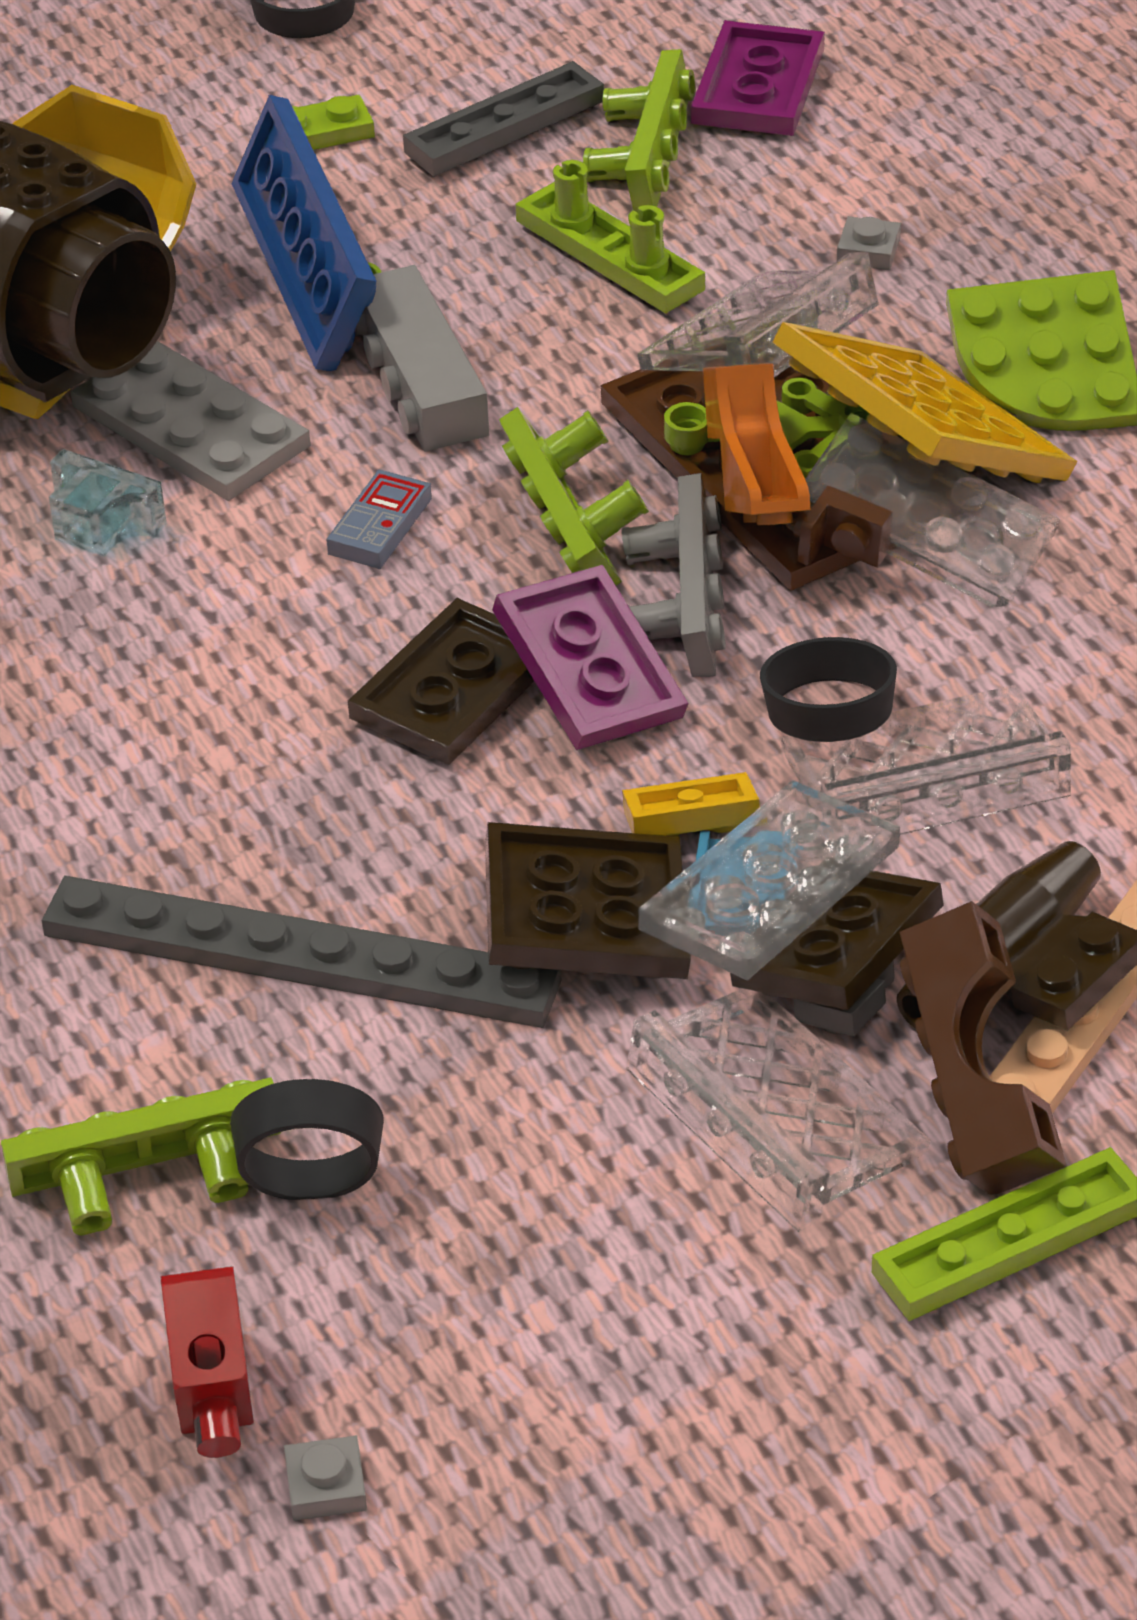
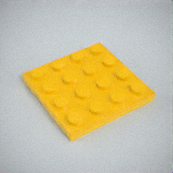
M782 322L772 343L791 356L788 364L792 368L811 378H822L830 384L827 392L832 397L849 406L862 407L869 412L866 419L869 424L889 435L902 436L909 442L906 448L907 451L928 464L938 465L941 460H947L956 467L970 472L974 470L975 466H981L1000 477H1007L1009 472H1015L1031 482L1040 483L1043 478L1067 481L1078 462L922 351Z

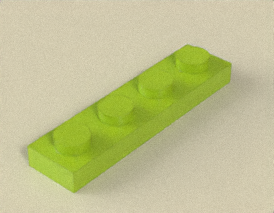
M1109 1147L872 1254L871 1273L907 1320L912 1321L1137 1217V1177L1117 1153Z

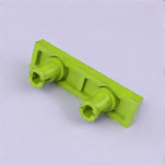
M682 49L661 50L653 80L649 82L648 86L604 89L602 103L603 111H606L605 119L607 122L623 119H640L634 141H631L630 146L599 149L585 148L583 163L588 167L587 182L612 179L627 180L632 207L636 212L638 207L644 205L657 207L661 192L668 191L669 165L671 161L677 160L678 135L680 131H685L687 126L686 108L688 101H693L695 97L696 82L693 70L686 69Z
M566 160L562 162V167L556 165L553 169L554 182L515 204L516 221L665 314L705 291V272L664 247L663 211L651 205L640 206L637 208V212L633 210L628 215L630 224L628 226L589 202L587 190L588 167L581 161Z
M516 407L499 419L510 440L502 445V448L520 474L528 472L529 475L523 478L521 483L539 509L547 507L548 510L541 514L540 518L549 533L559 545L563 542H566L568 545L559 551L563 560L572 573L603 565L617 586L622 580L603 548L607 545L605 540L642 514H647L649 512L647 506L629 480L623 482V485L584 509L579 505L564 478L567 475L566 469L600 445L609 442L603 430L588 410L581 417L545 439L537 433L521 410Z
M270 1077L253 1082L238 1080L228 1083L218 1090L188 1097L169 1096L160 1099L150 1106L120 1113L112 1111L100 1112L92 1115L85 1121L51 1129L46 1127L32 1128L22 1132L17 1137L0 1140L11 1195L15 1197L61 1186L72 1230L76 1235L83 1236L104 1231L112 1225V1215L102 1176L197 1154L208 1195L212 1202L221 1203L242 1198L248 1192V1183L238 1171L230 1125L231 1115L241 1100L260 1088L274 1084L273 1079ZM281 1132L275 1133V1134L270 1135V1136H274V1135L281 1134Z

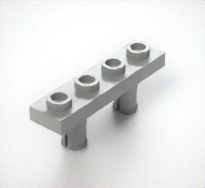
M699 473L678 477L679 514L674 515V520L630 528L629 526L623 527L622 540L628 565H633L636 562L679 557L680 593H676L675 599L628 606L649 640L681 636L691 677L716 676V651L725 649L722 617L720 613L714 614V610L724 609L723 589L719 573L713 574V570L723 569V559L718 534H712L713 531H720L722 524L717 496H706L702 475Z

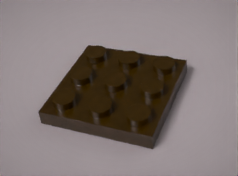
M495 822L487 823L485 864L489 965L510 966L517 969L568 970L583 974L636 975L650 979L662 977L688 979L691 952L680 837Z

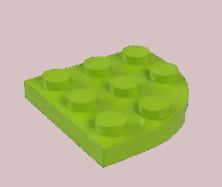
M1115 270L947 289L946 306L957 361L968 383L974 389L1000 407L1015 414L1016 418L1027 426L1059 431L1137 426V374Z

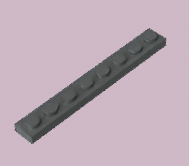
M64 875L41 920L44 936L539 1028H544L561 983V970L541 968L517 969L510 966L489 965L488 952L66 875Z

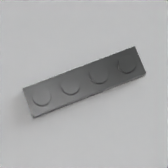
M572 61L404 134V153L433 177L602 103L604 84L576 62Z

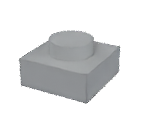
M848 216L837 246V264L890 270L900 241L901 223L882 221L875 217L858 218Z
M357 1435L284 1445L293 1521L367 1510Z

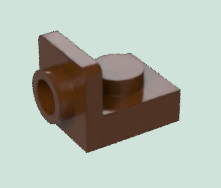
M828 485L815 504H810L811 510L801 511L798 515L793 531L794 537L799 539L797 562L810 566L820 550L825 546L840 552L846 557L857 559L878 568L888 553L893 511Z

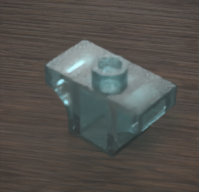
M62 449L50 461L54 492L49 496L55 540L105 556L118 542L134 536L155 538L166 526L161 481Z

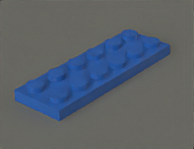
M269 95L231 184L315 369L330 372L337 370L344 352H348L351 349L355 339L356 326L364 308L370 306L375 297L377 281L289 99Z

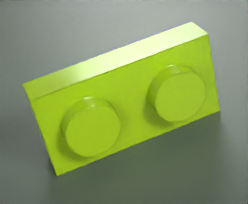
M360 94L336 96L325 102L300 107L292 106L313 150L375 137L374 121Z

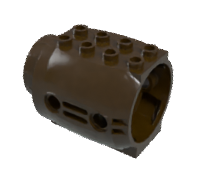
M0 121V380L46 403L91 377L112 378L123 374L138 364L149 353L162 334L172 310L176 291V268L168 246L160 239L154 210L140 189L127 180L107 172L82 155L44 136Z

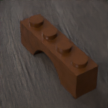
M970 901L900 931L906 955L905 958L900 960V969L908 989L916 996L921 1017L916 1019V1031L923 1048L933 1059L937 1078L931 1082L932 1093L940 1111L949 1120L953 1140L948 1142L947 1149L950 1161L958 1176L963 1180L970 1181L989 1195H994L1067 1167L1050 1104L1023 1084L993 1082L984 1065L982 1037L986 1021L998 1000L1016 983L1000 923L973 901Z

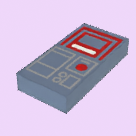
M378 469L327 537L328 555L381 569L431 501V483Z

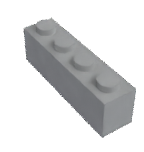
M416 265L373 274L377 281L375 297L370 306L364 308L356 326L355 336L363 335L365 355L372 369L380 367L381 382L388 401H398V413L404 432L406 434L415 433L424 452L489 436L487 392Z

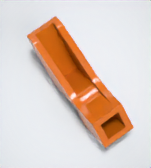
M773 363L703 368L707 436L711 439H720L725 511L743 513L744 523L757 522V525L793 523L792 512L811 510L808 484L781 426L776 400Z

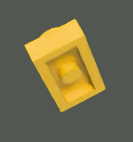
M747 772L622 790L624 814L632 833L676 837L682 833L703 830L726 833L739 829L743 824L761 822L759 797Z

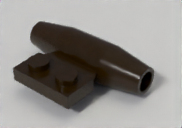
M1074 841L1063 842L1009 874L976 903L1001 925L1016 983L1006 992L1013 1002V1007L1067 1031L1137 965L1136 929L1093 911L1087 916L1075 915L1099 881L1101 869L1094 855L1086 847ZM905 983L897 994L896 1002L901 1015L916 1029L915 1022L917 1018L921 1017L916 996L910 992Z

